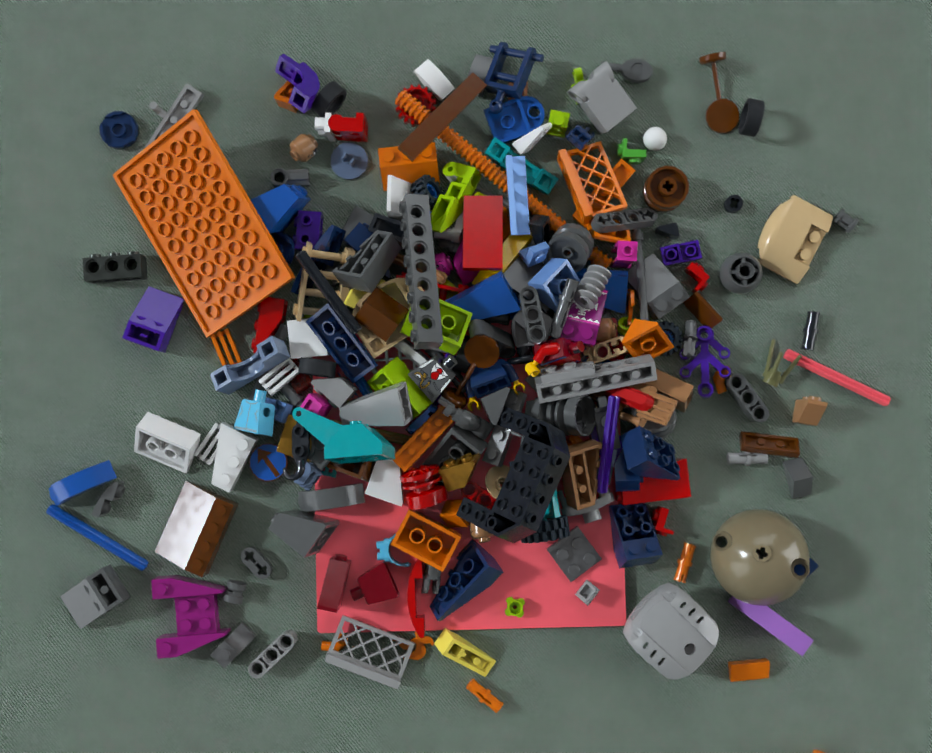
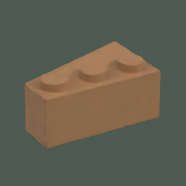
M593 439L568 446L571 457L563 472L562 481L566 503L577 511L595 505L598 484L596 476L597 468L600 467L598 459L602 443Z

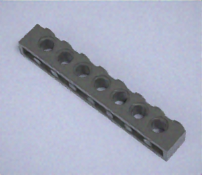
M405 194L403 200L399 203V212L402 213L403 217L401 219V231H404L402 247L406 251L404 267H407L405 283L409 286L407 303L411 306L409 323H412L413 329L410 333L411 342H414V349H439L443 343L429 195ZM416 268L421 269L423 273L417 271ZM418 287H422L425 291L419 290ZM419 305L425 306L427 310L421 309ZM421 324L427 325L429 329L423 328Z

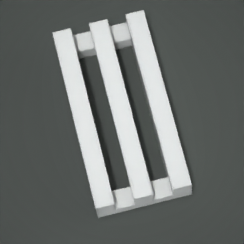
M289 358L274 367L258 381L273 396L299 374V368ZM288 363L290 364L278 375H276L273 379H271L267 384L265 383L276 373H278L282 368H284ZM292 368H294V371L291 374H289L286 378H284L280 383H278L274 388H269L280 378H282L286 373H288Z
M218 423L213 425L194 453V456L199 457L200 460L205 461L208 465H211L215 460L216 450L210 459L206 457L217 443L219 432L203 455L201 452L217 428L220 431Z

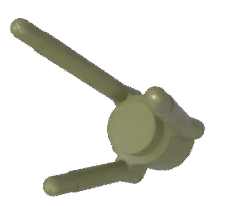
M772 339L766 368L762 376H764L763 382L777 387L779 383L783 384L787 375L802 356L798 355L783 375L780 376L781 372L777 371L783 352L779 353L773 369L770 368L775 346V339Z

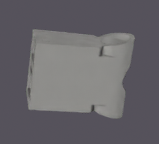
M606 61L592 71L587 81H579L567 91L568 95L580 104L582 110L600 135L608 132L637 109L619 82L614 79L613 71Z

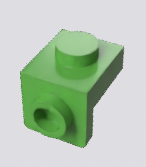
M623 138L621 144H618L617 155L625 162H629V164L638 165L645 160L646 150L627 149V138Z

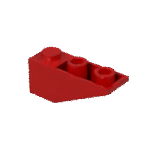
M267 297L258 304L259 319H256L254 325L256 338H253L251 344L254 354L257 351L256 345L274 336L279 325L284 323L288 307V301L285 299Z

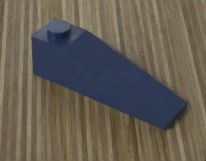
M473 539L457 556L458 562L453 570L450 569L446 584L440 587L439 593L436 594L430 605L437 621L443 620L490 587L503 573L496 559Z

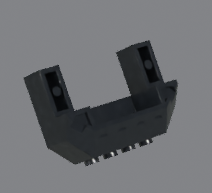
M505 406L497 425L523 436L522 444L493 508L490 509L464 497L456 515L499 538L515 543L537 532L571 456L565 434L562 430L547 422Z

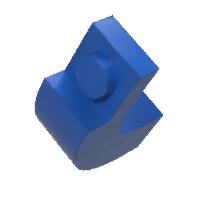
M110 461L91 466L50 485V498L58 506L81 493L116 479L117 477Z

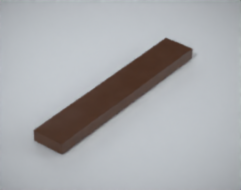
M472 72L399 145L398 149L413 162L486 88L487 84Z

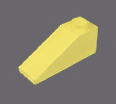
M444 628L434 643L442 655L484 677L487 676L496 662L494 658Z

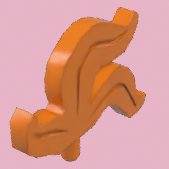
M632 289L627 290L626 310L628 311V326L632 323L633 307L635 306L634 290Z
M415 631L416 637L410 641L415 642L416 649L411 652L409 659L420 660L426 654V646L424 644L431 643L433 646L434 641L432 637L426 635L424 638H420ZM399 644L402 649L408 650L409 645Z

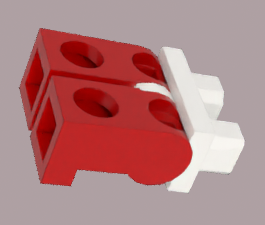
M356 112V118L342 117L341 115H332L331 113H325V118L315 117V130L318 131L319 136H327L329 141L335 142L337 139L340 141L368 142L369 124L364 113Z

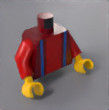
M557 338L534 345V361L526 364L525 371L529 376L536 377L540 372L537 365L546 367L548 365L562 366L567 362L579 363L581 360L580 353L585 349L584 344L580 340L574 342L566 338Z

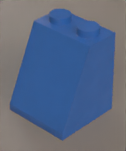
M283 184L251 199V202L269 233L283 232L294 220L295 216L298 215V210H302L311 199L307 196L308 192L302 186Z

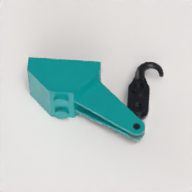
M296 407L292 412V416L297 422L292 429V455L297 464V472L290 475L287 469L283 468V474L288 480H298L305 472V464L310 455V433L325 445L324 459L338 464L395 459V447L378 431L369 427L368 424H362V421H350V425H341L302 407Z

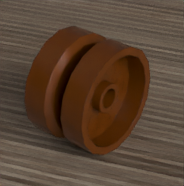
M674 166L657 168L650 174L643 186L642 195L644 202L650 209L656 212L667 213L673 211L685 200L688 194L689 182L687 176L682 170Z

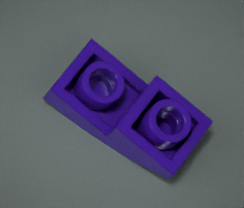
M698 240L660 247L665 266L702 259Z

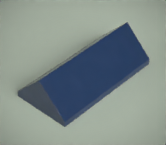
M329 303L306 321L352 384L378 366L356 335L349 331Z

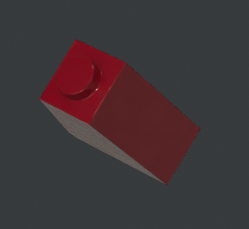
M336 554L335 557L332 556L330 558L317 609L337 613L342 606L351 560H348L347 556Z

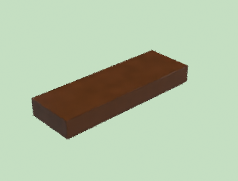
M742 431L739 435L740 451L796 458L800 455L798 438Z

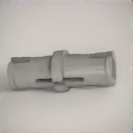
M745 451L740 453L727 452L726 460L728 465L744 464L745 466H750V464H767L768 454Z

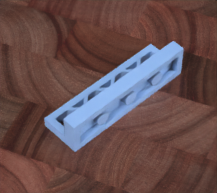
M506 155L510 235H530L525 156L512 157V155Z

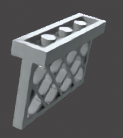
M342 615L329 650L326 653L325 662L398 689L415 642ZM344 622L352 623L355 631L345 635L342 629ZM368 629L372 632L373 638L363 642L359 632ZM357 633L361 643L350 648L346 638ZM386 636L390 639L391 645L381 649L377 639ZM344 639L348 649L342 652L334 650L336 642ZM375 640L379 650L368 655L364 645ZM401 643L409 645L407 652L399 656L395 646ZM362 646L366 656L357 659L353 656L352 650ZM393 647L397 657L386 662L382 652ZM380 653L384 663L375 666L371 663L370 657ZM398 660L401 666L398 674L391 672L388 664Z

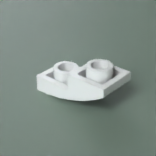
M429 59L414 70V73L423 85L429 87L438 101L444 99L455 89L446 76Z

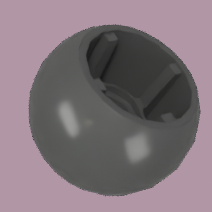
M740 252L734 253L724 260L719 275L723 286L728 291L736 294H746L753 291L759 285L763 271L756 257L749 253ZM734 262L735 264H739L733 270H731L732 264ZM741 267L746 269L747 276L741 275Z

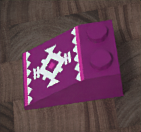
M608 290L601 291L602 295L598 297V302L595 303L594 309H585L574 301L571 304L560 338H566L574 342L580 340L585 346L595 348Z

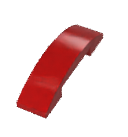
M417 559L408 583L407 601L412 624L419 637L424 638L425 614L417 615L416 579L423 578V561Z

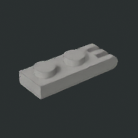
M593 361L581 363L567 362L562 366L548 365L541 369V381L546 383L590 376L595 373V364Z

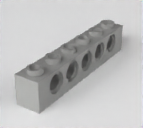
M651 354L595 365V373L590 376L542 383L541 376L534 377L539 403L541 404L657 380L655 361Z

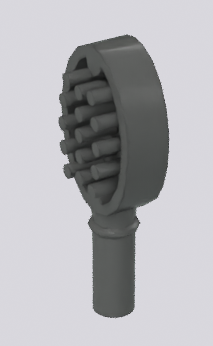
M629 59L623 65L607 62L612 71L621 72L623 78L632 83L646 82L653 73L652 66L642 59Z

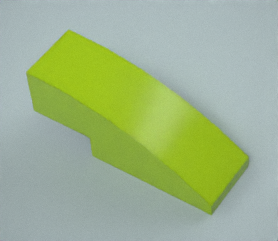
M451 181L446 194L439 195L430 214L433 232H444L463 212L464 196H472L474 193L467 184Z

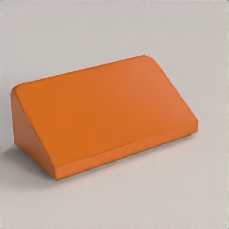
M767 658L728 662L730 682L769 678L770 661Z

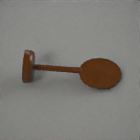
M726 52L712 53L699 58L701 65L712 66L717 100L708 106L706 122L717 133L731 131L739 121L737 106L733 101L722 99L716 63L726 59Z
M476 335L467 341L464 353L467 361L472 365L457 389L448 387L441 393L442 397L455 404V408L463 409L467 404V398L461 391L476 367L488 368L498 361L500 355L499 346L491 337Z

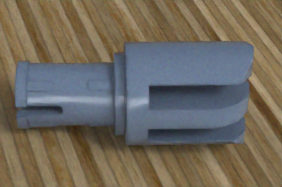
M307 462L304 474L298 480H294V482L306 491H310L323 473L312 462Z

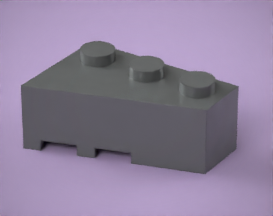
M375 231L359 246L360 250L353 257L349 255L346 258L347 262L340 269L336 267L332 271L343 287L369 293L374 291L402 249L392 232Z

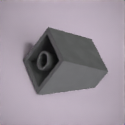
M293 509L276 513L271 519L272 524L268 529L305 558L320 552L340 521Z

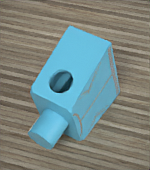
M255 389L253 401L242 400L234 429L267 436L273 435L275 406L265 403L267 391Z

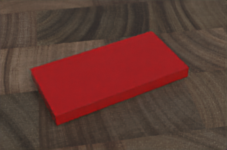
M464 196L463 271H503V196Z

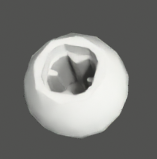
M660 127L649 128L643 136L645 147L652 151L662 149L667 142L666 132Z

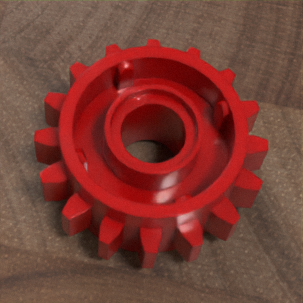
M418 84L417 87L410 85L408 89L403 88V90H407V94L412 95V98L415 97L417 102L420 101L422 106L425 105L427 110L430 109V113L436 109L433 106L436 104V99H432L433 93H428L427 87L423 89ZM397 105L398 107L395 108L396 113H400L398 115L399 119L404 118L405 125L408 123L411 124V127L420 125L418 123L419 120H414V116H409V112H404L405 109H401L400 105Z

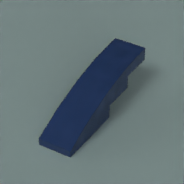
M331 225L312 250L338 253L346 231ZM311 257L318 269L325 271L327 265L333 267L335 262L333 260ZM301 267L290 292L299 294L303 267ZM308 276L306 288H312L314 282Z

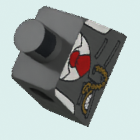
M436 355L413 369L408 375L433 403L456 376L452 368L457 364V360L452 355H449L444 360L439 355Z

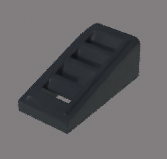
M535 214L529 221L534 244L537 245L545 241L548 244L550 241L549 216Z

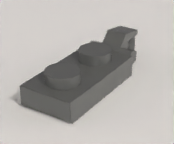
M606 396L596 397L598 408H594L593 413L598 441L601 443L603 441L608 405ZM617 426L613 449L621 448Z

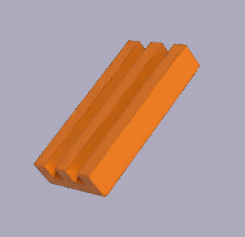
M229 328L210 336L222 366L228 364L217 340L218 337L230 365L243 362ZM225 334L227 335L233 353L236 357L237 362L235 363L223 335Z

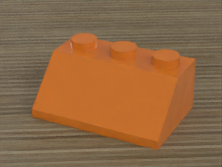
M432 142L413 162L398 149L399 146L378 148L384 191H387L388 175H393L413 183L426 174L430 175L431 178L434 177L435 182L438 181L440 183L435 142Z
M409 509L391 545L443 572L462 534L417 510Z

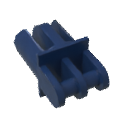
M577 124L566 136L567 140L580 151L595 136L594 132L589 134L591 130L589 126L583 129L585 124Z

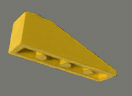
M531 232L530 235H509L503 242V273L520 256L519 251L527 248L533 239ZM479 271L472 284L475 285L499 271Z

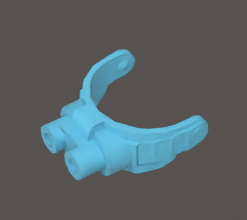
M396 534L390 538H385L383 541L376 542L377 549H380V552L377 553V560H385V562H391L397 566H411L409 562L401 563L396 561L390 554V543Z

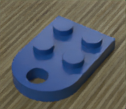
M521 96V99L515 98L502 103L503 110L498 114L492 113L489 108L483 110L492 137L505 144L515 141L541 126L545 116L542 104L530 96ZM536 108L540 114L537 117H532L529 114V110Z

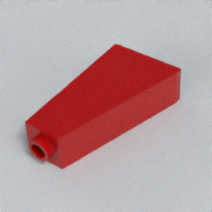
M687 458L676 459L680 468L679 480L643 477V483H640L639 491L616 492L615 489L616 501L621 505L691 497Z

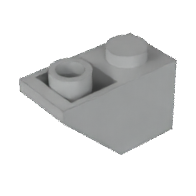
M345 377L319 378L310 382L314 386L313 389L320 395L324 394L328 398V402L335 408L342 407L359 390Z

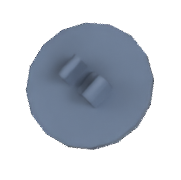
M346 142L334 149L331 155V166L339 177L345 180H353L360 177L366 171L368 157L360 145Z

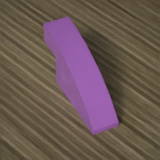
M733 596L728 600L731 605L801 656L805 654L814 641L768 606L744 603Z

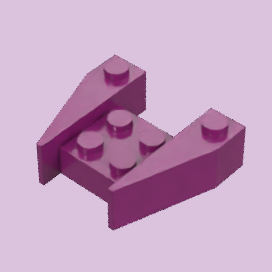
M181 575L158 576L151 580L153 600L175 598L177 633L162 634L156 639L157 659L178 657L219 639L231 631V628L220 629L217 594L226 591L227 586Z

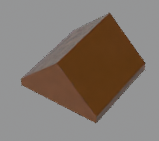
M376 287L354 318L358 323L386 342L409 310Z

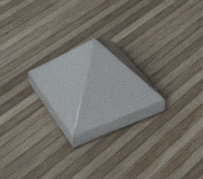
M586 580L575 595L588 606L600 590L589 580Z

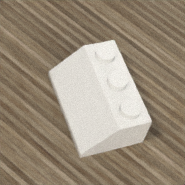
M147 412L136 426L134 452L187 474L195 457L194 453L199 447L201 434Z

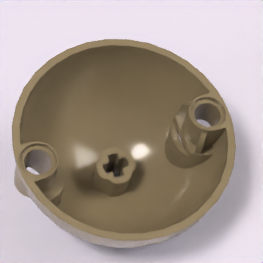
M753 509L737 513L726 520L713 537L711 564L714 574L720 585L730 595L744 603L767 606L783 602L800 589L809 575V550L804 536L789 519L776 512ZM720 537L727 540V545L723 548L718 547L716 544V540ZM764 549L767 557L759 559L756 550ZM795 565L803 566L805 570L804 575L799 576L795 574Z

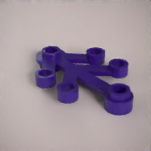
M700 326L697 328L696 336L698 341L696 342L695 349L701 345V352L687 366L680 369V377L683 379L690 378L691 372L701 363V384L698 386V394L706 399L710 398L714 391L713 385L709 383V363L719 371L721 378L726 379L731 375V369L728 366H724L709 352V345L719 352L718 356L722 360H727L730 357V350L714 339L712 328ZM706 333L708 337L702 338L701 334ZM681 349L679 352L680 359L683 361L689 360L690 358L681 355L683 353V349ZM726 351L728 355L722 356L721 352ZM726 369L729 373L727 375H723L721 371ZM687 370L689 374L685 376L682 374V371ZM707 388L709 393L703 394L702 389Z

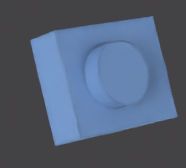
M545 241L520 250L519 255L527 267H531L544 262L550 247Z
M266 397L265 403L275 406L274 419L286 423L288 414L292 415L293 405L282 400Z

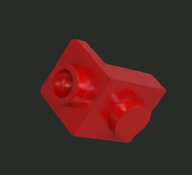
M691 262L684 269L688 275L698 282L691 291L693 293L697 291L702 292L709 284L707 280L710 276L704 272L705 269L700 264Z
M658 506L657 509H654L651 519L653 520L656 534L667 537L668 534L673 535L674 531L664 528L669 509Z

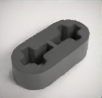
M250 546L242 551L241 560L256 577L265 579L271 575L273 571L271 563L256 547ZM247 551L255 553L253 558L256 562L252 558L249 560L246 558L248 556ZM258 563L262 567L267 566V574L259 572L261 568L258 566Z

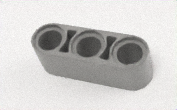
M285 630L251 662L248 667L250 676L260 678L293 648L298 639L297 634L293 630ZM283 637H290L292 644L284 643ZM269 650H275L277 652V657H271L269 655ZM255 663L261 664L263 671L256 670Z

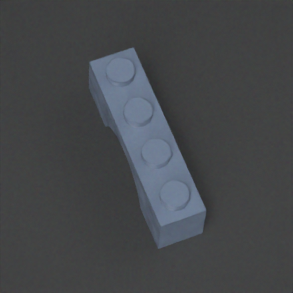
M271 336L256 345L257 351L249 359L237 364L224 365L211 373L210 377L215 390L230 395L289 359L290 354L285 342Z

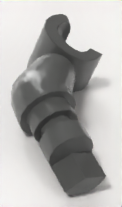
M442 396L438 400V403L445 407L442 414L447 417L451 416V420L455 421V425L464 430L472 431L473 434L483 440L487 439L495 425L466 409L455 408V404Z

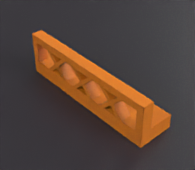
M443 405L395 453V459L392 460L404 472H407L454 422L451 420V416L447 417L442 414L445 408Z

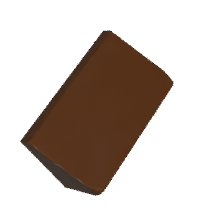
M699 292L693 293L690 298L683 302L685 307L703 326L713 328L723 320Z

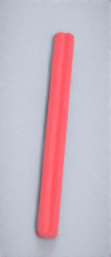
M788 349L784 353L783 358L793 362L801 354ZM801 355L802 358L796 364L882 406H888L891 401L889 396Z

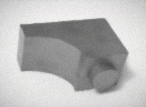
M242 622L218 646L211 656L223 668H226L257 635Z

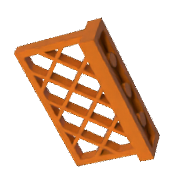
M601 141L586 145L582 151L577 148L566 151V148L558 150L557 162L583 225L590 223L596 214L627 209V202ZM598 148L600 152L598 158L589 155L590 150ZM579 155L583 159L579 164L573 161L571 156ZM585 159L595 162L593 169L583 165ZM598 164L606 167L605 175L595 171ZM580 169L590 173L587 180L579 177ZM592 175L602 178L599 185L590 182ZM605 180L613 183L612 191L602 187ZM587 185L597 189L594 196L585 192ZM599 191L609 195L606 202L596 198ZM613 196L619 199L621 204L614 206L608 202ZM593 202L603 205L602 210L593 212L591 207Z

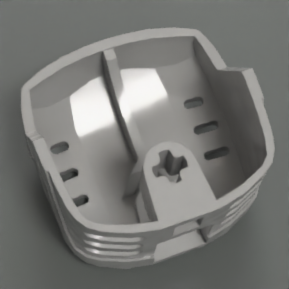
M668 582L652 590L639 602L629 615L623 629V634L633 649L658 672L668 679L677 680L689 676L708 658L716 647L719 629L714 619L688 593ZM685 602V605L680 608V605ZM693 608H695V611H694L693 613H691L690 615H688V613H689ZM702 616L703 618L697 623L696 621ZM648 642V645L643 648L644 644ZM656 650L655 654L652 657H650L652 652Z

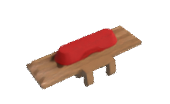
M645 383L589 394L595 402L596 397L606 396L607 404L609 396L620 397L618 418L635 424L636 427H644L647 420L667 426L678 403L675 399L657 394L655 387ZM630 406L637 409L638 417L622 412L623 408Z

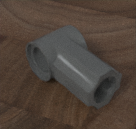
M277 168L272 171L270 176L275 188L283 184H294L302 187L310 186L308 169L284 170ZM278 176L285 177L284 181L280 183L275 180Z

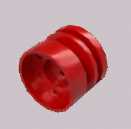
M439 465L418 466L400 475V480L404 483L402 485L403 490H413L405 495L410 510L431 507L448 498L444 484H435L442 479L440 474H437L440 469Z

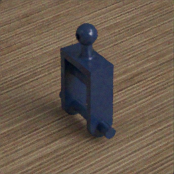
M500 42L498 46H490V52L495 53L484 83L487 84L486 90L488 93L497 94L495 100H492L489 104V109L492 113L498 114L503 110L502 100L504 96L521 99L534 62H543L544 55L536 53V48L529 47L527 51L508 48L507 42ZM507 56L523 59L517 75L501 72ZM497 80L513 82L514 85L510 86L497 83Z

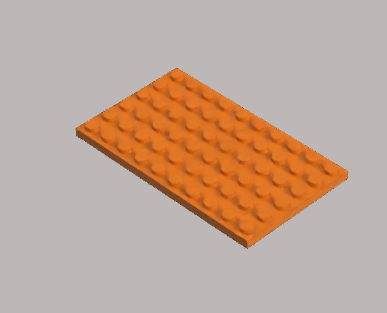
M191 110L112 175L206 338L216 334L296 278L198 110Z

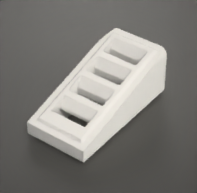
M549 122L539 126L514 141L512 145L522 155L531 151L552 128V123Z

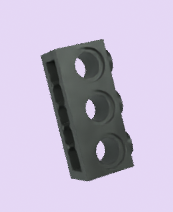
M129 251L127 255L108 253V256L101 257V254H91L89 258H83L84 281L92 284L147 279L146 256L139 254L138 251ZM137 261V267L132 270L131 264ZM114 263H118V268L116 271L112 270V266ZM98 264L99 270L94 273L93 268Z

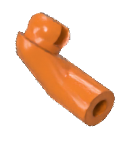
M726 369L721 371L723 375H727L729 373ZM716 370L713 375V382L717 393L720 394L726 392L727 389L724 383L725 379L721 378L719 371Z
M344 639L336 642L334 650L340 651L346 646ZM322 641L321 651H328L331 641Z

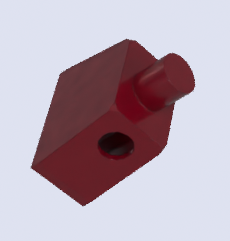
M385 560L357 578L359 586L350 590L354 601L364 597L368 605L397 598L400 594Z

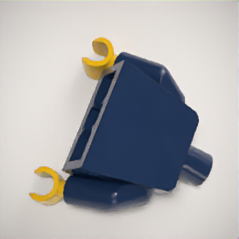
M498 359L493 366L488 368L476 367L464 386L467 398L470 399L467 404L468 409L473 411L472 404L476 402L477 409L480 410L481 404L475 400V396L478 399L512 386V382L516 395H519L516 391L518 386L523 387L525 392V386L518 381L519 377L513 365L504 359Z

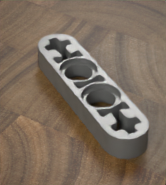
M650 208L599 213L594 216L591 228L598 233H608L651 227L657 220L658 215Z

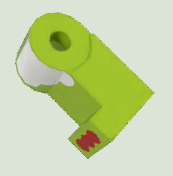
M448 162L443 167V174L450 183L453 181L467 184L473 192L482 177L475 167L461 163Z

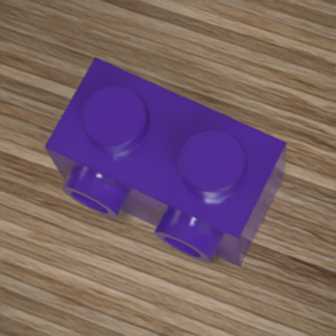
M298 210V216L294 218V227H297L296 235L294 234L292 239L298 252L302 251V247L306 246L307 241L312 243L313 249L322 237L324 215L321 212Z

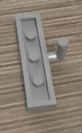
M186 83L168 112L163 110L156 102H151L149 104L150 108L162 117L163 120L145 147L191 110L196 109L204 97L203 93Z
M510 389L502 412L505 406L522 412L527 394L517 391L519 395H516L514 390ZM495 425L482 461L502 467L513 435L522 436L499 425Z

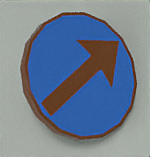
M272 443L262 444L251 453L249 467L252 474L258 479L265 482L274 481L283 475V468H287L288 460L286 454L277 452L278 445Z

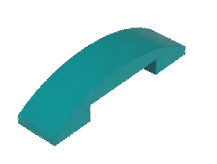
M495 137L484 153L505 171L506 155H512V157L520 156L510 150L511 147ZM525 159L527 185L549 195L558 178Z

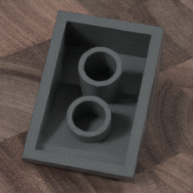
M652 253L643 262L648 313L656 321L690 298V296L677 278ZM635 265L628 270V285L634 290L635 295L639 299Z
M454 424L422 465L437 464L441 468L443 462L454 458V460L460 459L468 453L472 455L479 453L481 455L488 446V443L473 434L472 431L464 430ZM442 479L438 481L439 484H444Z

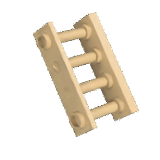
M309 241L306 242V246L302 247V251H306L310 258L340 261L342 266L347 262L346 258L349 255L352 257L355 255V250L345 247L344 252H341V254L312 250L313 245ZM302 268L297 304L294 303L293 315H295L296 320L301 322L302 314L314 315L320 310L319 308L304 307L305 295L325 298L319 289L306 288L309 275L304 268ZM320 270L326 279L337 280L339 287L335 292L344 303L349 293V288L343 287L333 272Z

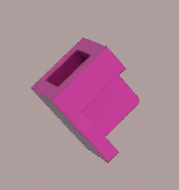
M309 393L300 407L326 417L333 406L324 395Z

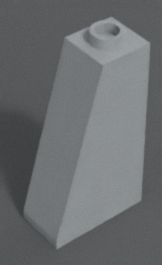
M400 382L353 399L339 408L342 425H350V421H362V424H368L369 426H405L413 419L406 382Z

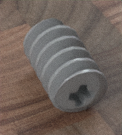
M590 265L576 289L574 296L576 303L585 309H594L595 303L598 302V297L602 295L601 291L605 289L608 279L611 278V272L603 266Z

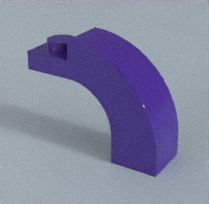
M280 55L275 72L294 85L288 103L305 113L312 108L320 88L318 76L306 63L298 64L287 55Z

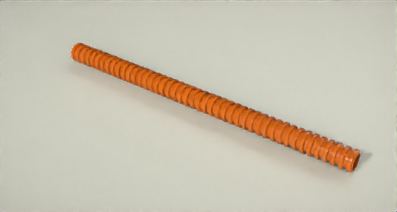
M407 90L401 91L395 99V104H399L401 109H405L404 112H409V116H414V120H419L418 123L421 124L431 114V110H427L425 105L422 106L420 101L417 102L415 97L412 98L411 94H407ZM448 126L437 137L442 139V143H447V147H452L451 150H455L457 155L460 154L462 159L465 158L466 162L469 161L471 166L474 165L476 169L480 170V174H485V178L488 177L489 181L494 182V185L497 184L499 189L502 188V192L508 193L505 171H501V167L497 168L496 163H491L492 160L486 159L487 156H483L482 152H478V149L473 148L472 144L469 145L468 140H463V136H458L459 133H455L453 128L450 129ZM527 190L530 215L549 216L550 231L553 230L554 233L560 226L566 224L565 220L562 221L560 216H556L557 213H552L551 208L548 209L547 205L544 206L542 201L539 202L538 198H534L533 194H529V190ZM596 246L588 260L591 261L590 264L607 268L611 264L612 258H607V254H602L603 251H599Z

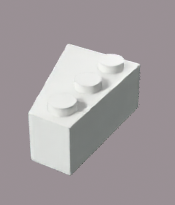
M222 422L220 424L211 484L231 492L259 439L242 430L234 429V426L226 422Z

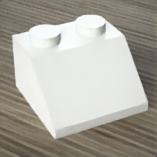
M388 175L387 216L401 221L403 217L402 213L399 212V203L403 200L405 194H413L410 192L412 183L393 175Z

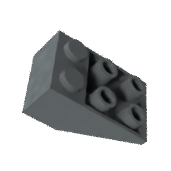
M110 564L85 578L60 597L79 628L82 629L131 596Z

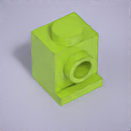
M551 109L548 123H552V128L546 135L564 138L570 113Z

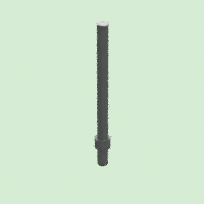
M641 228L633 229L631 236L632 241L638 242L636 272L640 319L649 321L642 242L644 240Z

